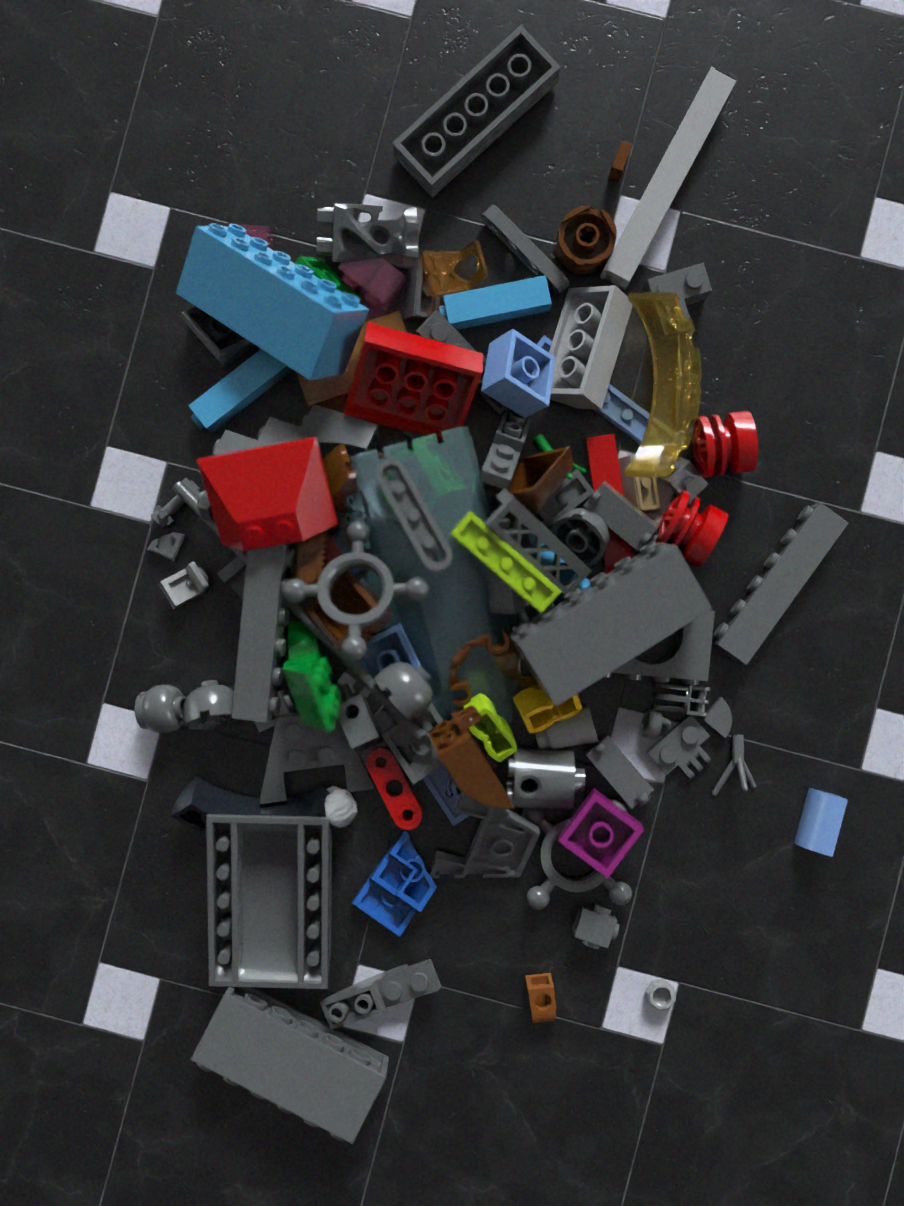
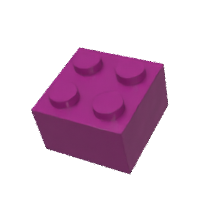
M593 788L559 834V842L605 877L609 878L644 831L642 823Z

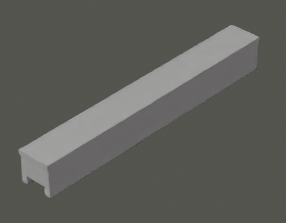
M711 66L601 273V279H606L626 290L729 97L736 80L715 70Z

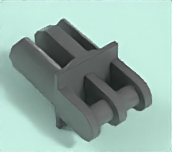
M656 682V687L682 690L681 695L655 692L656 699L680 702V707L653 704V710L707 717L705 704L709 703V700H706L707 691H710V687ZM692 689L698 690L697 698H691ZM690 702L697 703L696 711L689 710Z

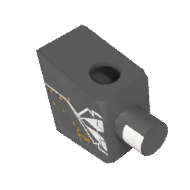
M352 683L340 686L342 701L338 710V718L351 749L362 752L384 742L381 728L366 697L361 694L357 695ZM358 709L359 715L353 719L352 713Z

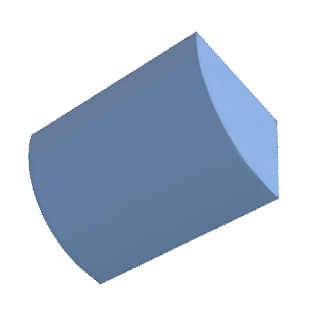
M809 788L794 843L808 850L833 857L848 800L835 794Z

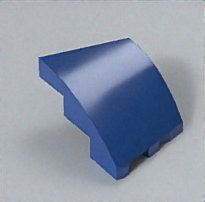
M403 831L351 902L352 905L397 937L401 936L414 914L423 910L437 888L406 831Z

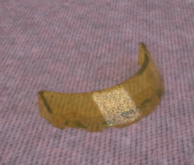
M628 293V300L638 312L650 344L653 362V398L645 435L634 458L625 468V476L650 478L668 476L675 470L674 462L681 450L688 448L692 438L689 434L691 421L698 417L701 398L700 382L702 378L700 349L694 348L692 334L695 331L693 321L691 318L685 317L678 304L681 299L675 293Z

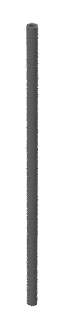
M181 481L175 483L172 489L203 520L197 508L198 498ZM203 520L219 536L216 523L213 524ZM229 547L247 564L248 550L243 551ZM287 600L286 606L419 740L426 731L416 721L413 722L406 718L389 700L390 696L386 690L382 691L375 679L357 661L346 659L343 653L338 651L304 610L305 608L300 602L292 603Z

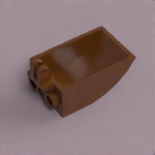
M570 447L525 456L516 465L507 491L534 516L570 474L573 467ZM494 486V493L489 498L499 508L502 503L496 496L503 489ZM509 511L506 516L511 521H515V515Z
M470 705L459 712H453L452 720L437 724L429 735L440 759L457 786L469 797L485 805L515 809L501 782L468 730L469 727L481 719L477 708Z

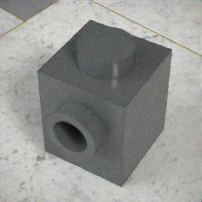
M580 903L572 927L574 937L582 939L584 945L593 949H599L600 946L608 948L610 941H615L619 932V924H617L615 915L611 913L612 909L595 903L594 907Z

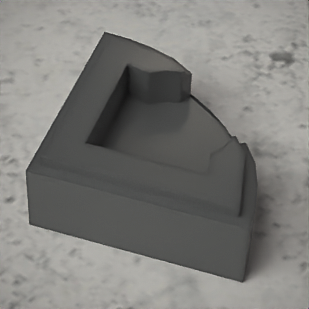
M175 532L165 534L155 539L147 550L176 562L187 535Z
M719 697L706 712L707 717L703 716L701 719L723 738H726L731 729L732 714L726 701Z

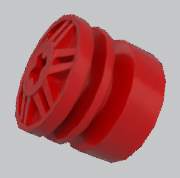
M749 411L727 413L724 423H722L717 414L711 415L709 420L706 416L695 418L693 453L698 471L703 478L711 477L713 473L717 476L724 475L727 465L733 474L755 471L758 461V439L754 419Z
M682 490L676 499L668 505L661 517L657 530L658 537L655 539V542L666 543L668 538H670L668 544L676 545L677 547L680 543L683 544L681 554L684 560L696 567H700L716 545L727 522L728 513L710 504L700 514L698 513L701 502L700 498L695 497L686 507L690 493Z

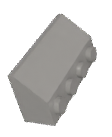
M616 285L568 289L549 353L556 357L550 400L578 409H602L634 303Z

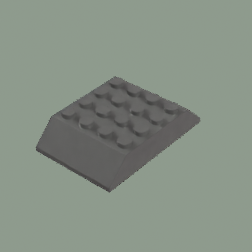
M208 814L206 818L209 986L328 989L332 923V833L329 817Z

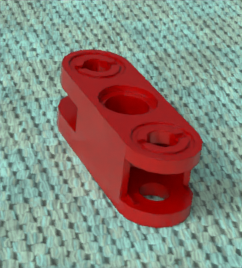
M382 745L375 747L367 757V769L396 825L403 830L414 829L422 820V805L404 769L388 746ZM377 758H385L387 764L379 765L377 763ZM397 780L402 784L403 791L399 794H392L387 789V783ZM411 810L413 815L407 817L403 814V811Z

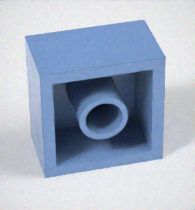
M511 329L489 343L481 391L526 418L549 406L556 357L516 330Z

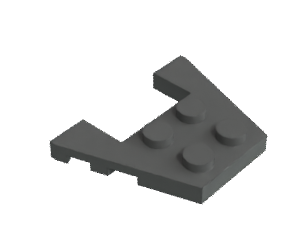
M299 712L278 714L276 716L260 795V804L287 801L284 772L334 765H344L347 790L349 792L374 789L373 780L368 774L360 754L351 749L339 718H336L334 730L326 732L304 725Z
M461 789L455 804V812L481 818V823L466 857L436 851L429 868L431 877L433 879L440 878V874H454V878H465L467 874H483V878L521 877L540 835L539 826L508 808L485 805L469 797Z

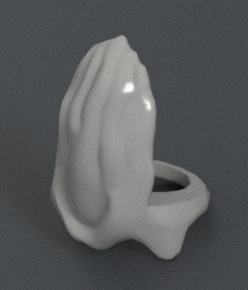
M337 786L327 788L330 794L326 797L325 801L326 817H329L330 823L338 828L348 826L358 813L357 803L353 795L348 790Z

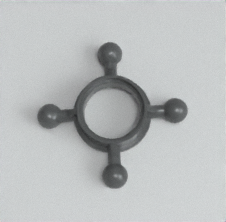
M361 521L352 522L346 530L347 539L352 543L351 553L343 554L332 560L322 571L318 584L306 585L300 579H291L283 588L285 598L292 603H299L306 597H318L322 609L332 620L349 627L348 638L342 644V653L350 661H358L366 654L367 647L363 639H361V627L372 625L380 620L387 612L393 597L407 595L413 601H422L429 594V584L425 579L413 577L407 583H394L388 567L377 557L364 553V543L370 537V529ZM360 568L372 571L383 583V593L379 603L369 612L360 615H348L336 609L331 601V589L336 579L351 569Z
M611 799L613 803L627 812V807L623 801ZM523 808L521 816L539 826V829L546 834L542 841L540 858L548 878L541 886L532 887L527 892L526 901L532 909H544L549 903V894L556 886L570 892H585L602 884L609 891V898L614 904L625 905L631 900L632 890L627 883L616 882L610 876L607 878L596 869L591 874L582 878H569L559 873L551 861V848L555 839L571 818L560 821L553 826L545 818L543 809Z

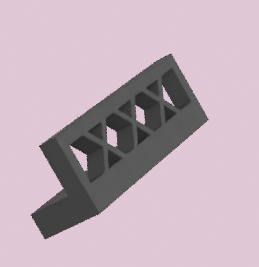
M504 488L496 496L502 505L486 523L560 589L564 595L574 590L591 570ZM510 511L515 515V528L502 529L497 523ZM534 533V546L521 547V534ZM553 551L554 564L541 565L540 552ZM573 569L576 574L563 585L559 581L560 570Z

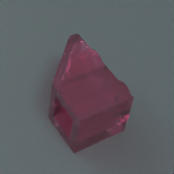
M383 258L341 263L338 267L342 277L340 281L352 291L358 289L365 295L363 299L375 309L380 306L386 311L406 286L405 275Z

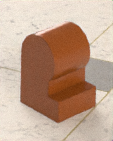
M551 973L525 975L533 1023L556 1021L555 992Z

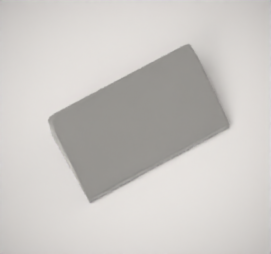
M653 454L628 455L619 458L624 497L643 513L661 510Z

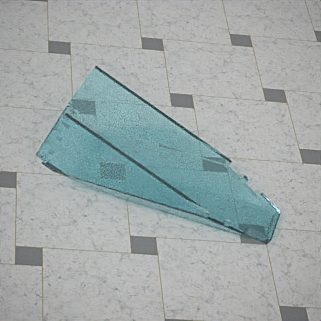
M468 426L442 431L444 443L438 444L436 434L412 439L414 451L410 452L408 451L406 441L382 447L384 459L379 460L377 449L351 456L357 486L378 559L388 567L394 583H407L413 577H421L429 584V594L424 600L413 601L407 595H398L393 597L391 607L395 614L396 624L401 623L421 666L432 678L428 681L433 691L432 700L446 721L453 719V712H459L464 709L463 706L454 705L452 698L462 697L466 694V691L458 689L451 692L448 678L451 676L449 667L460 647L463 648L467 642L477 639L478 636L486 635L487 632H489L491 644L500 645L504 640L501 630L504 629L509 637L514 632L513 628L517 625L514 614L490 613L486 565L449 534L469 511L492 529L486 523L491 516L483 483L479 481L480 470ZM396 459L406 467L452 550V561L445 570H429L422 562L377 481L376 470L382 461ZM393 470L389 471L386 475L389 481H394L398 477V473ZM436 550L431 554V559L435 562H439L443 558L441 551ZM510 640V645L505 652L490 655L487 647L477 645L468 651L470 653L462 666H457L455 675L460 680L464 681L467 679L469 681L472 698L479 693L484 694L494 704L497 715L511 723L513 722L517 649Z

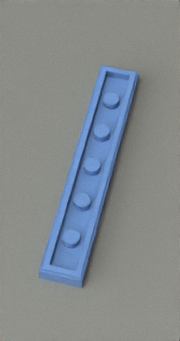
M543 335L537 345L549 353L552 340ZM611 384L608 386L602 409H593L662 462L667 459L682 439V437Z

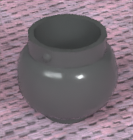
M167 684L157 685L148 691L141 692L135 701V717L138 725L142 729H150L158 734L175 732L184 723L183 705L186 696L177 687Z

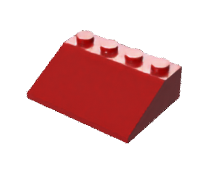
M367 322L344 415L456 444L482 375L483 354Z

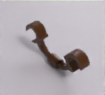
M504 629L501 630L504 640L500 645L491 644L489 632H487L486 635H480L477 639L467 642L453 656V662L449 667L451 676L448 678L450 691L458 689L466 691L464 696L452 698L454 705L464 706L472 698L469 681L467 679L464 681L460 680L455 675L457 666H462L470 654L468 651L477 645L487 647L490 655L505 652L510 645V640Z

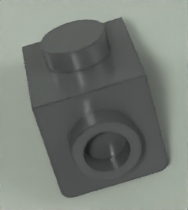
M676 455L663 464L662 469L656 474L657 478L667 483L677 496L682 490L689 492L690 497L687 505L708 485L690 461Z

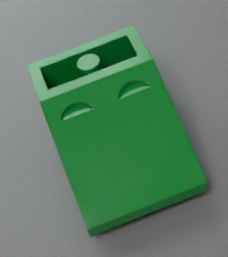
M319 650L285 661L282 671L303 724L326 732L334 730L342 695L338 685H332L328 674H331L332 670L327 657H321Z

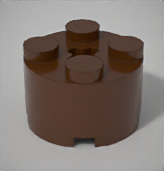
M580 206L571 210L560 224L555 243L556 254L561 264L574 275L591 274L604 267L616 243L617 230L613 219L607 212L601 209L599 211L591 208V206ZM581 238H583L584 241L590 240L591 242H590V243L582 242V241H581Z

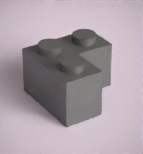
M704 262L647 279L642 290L659 343L685 336L693 327L686 305L705 300L712 291Z

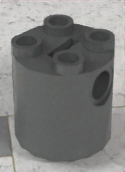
M517 748L515 753L507 757L508 777L512 778H506V793L514 808L572 810L574 793L584 792L585 769L575 768L573 750Z

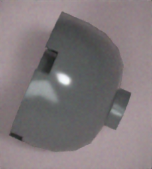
M586 508L571 509L563 513L550 530L587 567L597 564L603 557L610 539L608 526L603 519L595 512Z
M405 662L393 663L374 677L382 691L388 688L386 692L390 696L389 700L410 721L415 722L429 708L433 699V691L428 681L432 678L421 665L415 668Z
M216 680L202 682L200 684L201 687L194 689L186 697L183 705L184 726H188V729H216V724L224 723L226 720H228L227 726L242 721L241 719L232 718L234 690L225 685H218Z

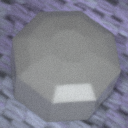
M664 979L651 981L646 989L649 1004L659 1011L670 1009L676 1001L674 987Z

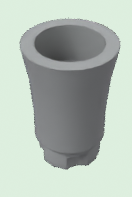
M588 703L582 706L583 709L578 714L566 720L555 721L547 729L536 732L535 735L539 749L550 750L552 748V750H558L581 744L599 743Z

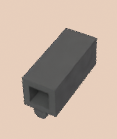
M606 481L600 485L584 505L586 509L600 516L609 528L637 551L642 546L655 541L658 537V534L655 532L658 524Z
M606 734L602 735L598 739L599 743H593L583 753L631 809L635 806L640 808L650 800V793L654 789Z

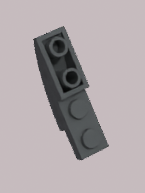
M435 310L415 331L421 337L477 352L439 311ZM483 356L482 375L475 394L498 415H501L507 407L481 391L487 360Z
M505 409L482 468L479 481L508 490L532 417L524 418L512 410Z
M431 959L410 966L404 964L365 979L321 1000L320 1004L332 1030L383 1013L387 1007L439 991L441 983Z

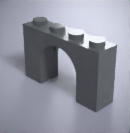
M709 610L680 628L673 649L665 657L655 661H642L632 658L604 677H612V673L624 674L623 678L641 680V675L653 676L652 681L669 683L670 678L681 679L682 684L699 685V680L708 681L715 611Z

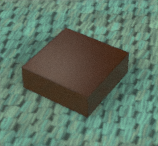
M626 141L620 143L609 173L610 179L619 182L632 147L631 143Z

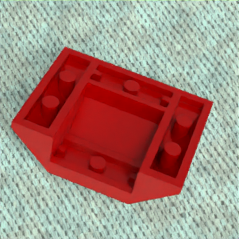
M316 437L197 459L222 545L247 551L299 542L338 524Z

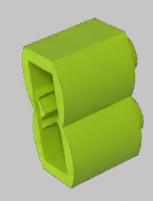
M479 693L471 698L470 702L464 705L463 708L470 705L475 706L481 715V719L469 727L475 737L483 741L487 753L494 760L501 762L517 751L511 727L503 717L497 715L494 704L487 696Z

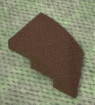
M342 444L335 447L322 460L336 513L346 512V495L357 493L355 471H352L350 458L345 445ZM335 525V526H333V527H331V528H329V529H327V530H325V531L327 532V531H331V530H336V529H337V525Z

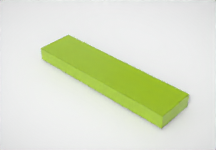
M471 511L449 533L539 613L543 614L562 592Z

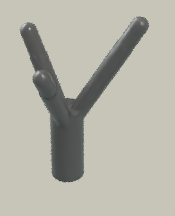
M732 735V760L712 791L713 796H717L736 764L742 790L745 792L748 790L747 781L752 789L756 788L753 777L744 761V735Z

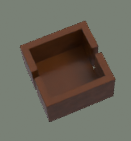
M352 570L341 574L331 591L343 596L340 599L331 594L332 604L336 609L348 615L367 613L381 599L366 580ZM315 597L304 610L338 651L342 652V644L348 638L349 627L332 620L322 609L318 597ZM390 608L374 624L361 627V639H363L365 644L373 638L369 634L371 631L378 633L395 615Z

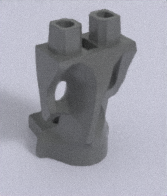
M333 203V207L317 208V225L333 227L332 237H316V253L332 256L331 260L333 262L348 263L376 262L377 255L387 253L399 254L402 256V264L414 267V257H418L420 224L417 219V208L409 207L404 210L400 217L390 220H378L379 213L383 212V206ZM362 212L371 215V219L367 222H359L356 217ZM377 230L385 232L387 242L382 244L376 242L373 238L374 232ZM355 245H365V253H356L354 251Z

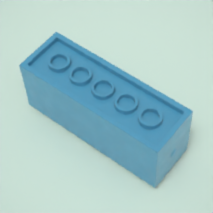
M210 223L209 226H196L176 294L309 380L343 375L369 309L359 303L360 300L356 296L338 291L336 289L337 286L333 282L314 276L313 270L291 262L289 255L268 248L266 241L250 237L246 234V229L239 225L229 224L227 227Z

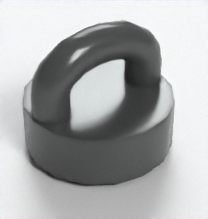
M649 709L642 718L641 735L654 740L658 736L669 732L672 724L669 719L663 718L661 712Z

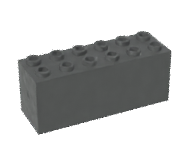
M655 541L644 545L639 549L641 553L634 558L626 557L618 561L614 565L616 569L610 573L605 574L603 572L589 580L590 585L581 591L579 588L570 591L564 596L565 601L557 606L551 604L543 614L538 612L539 617L533 621L525 620L513 628L514 632L509 635L510 640L544 696L555 706H558L712 609L676 545L656 543Z
M229 987L191 1060L195 1061L202 1070L214 1071L222 1075L223 1079L229 1084L241 1085L249 1089L254 1097L272 1101L281 1111L289 1114L295 1113L302 1117L308 1125L321 1127L329 1131L333 1138L353 1143L386 1079L389 1057L336 1029L331 1030L327 1024L255 987Z

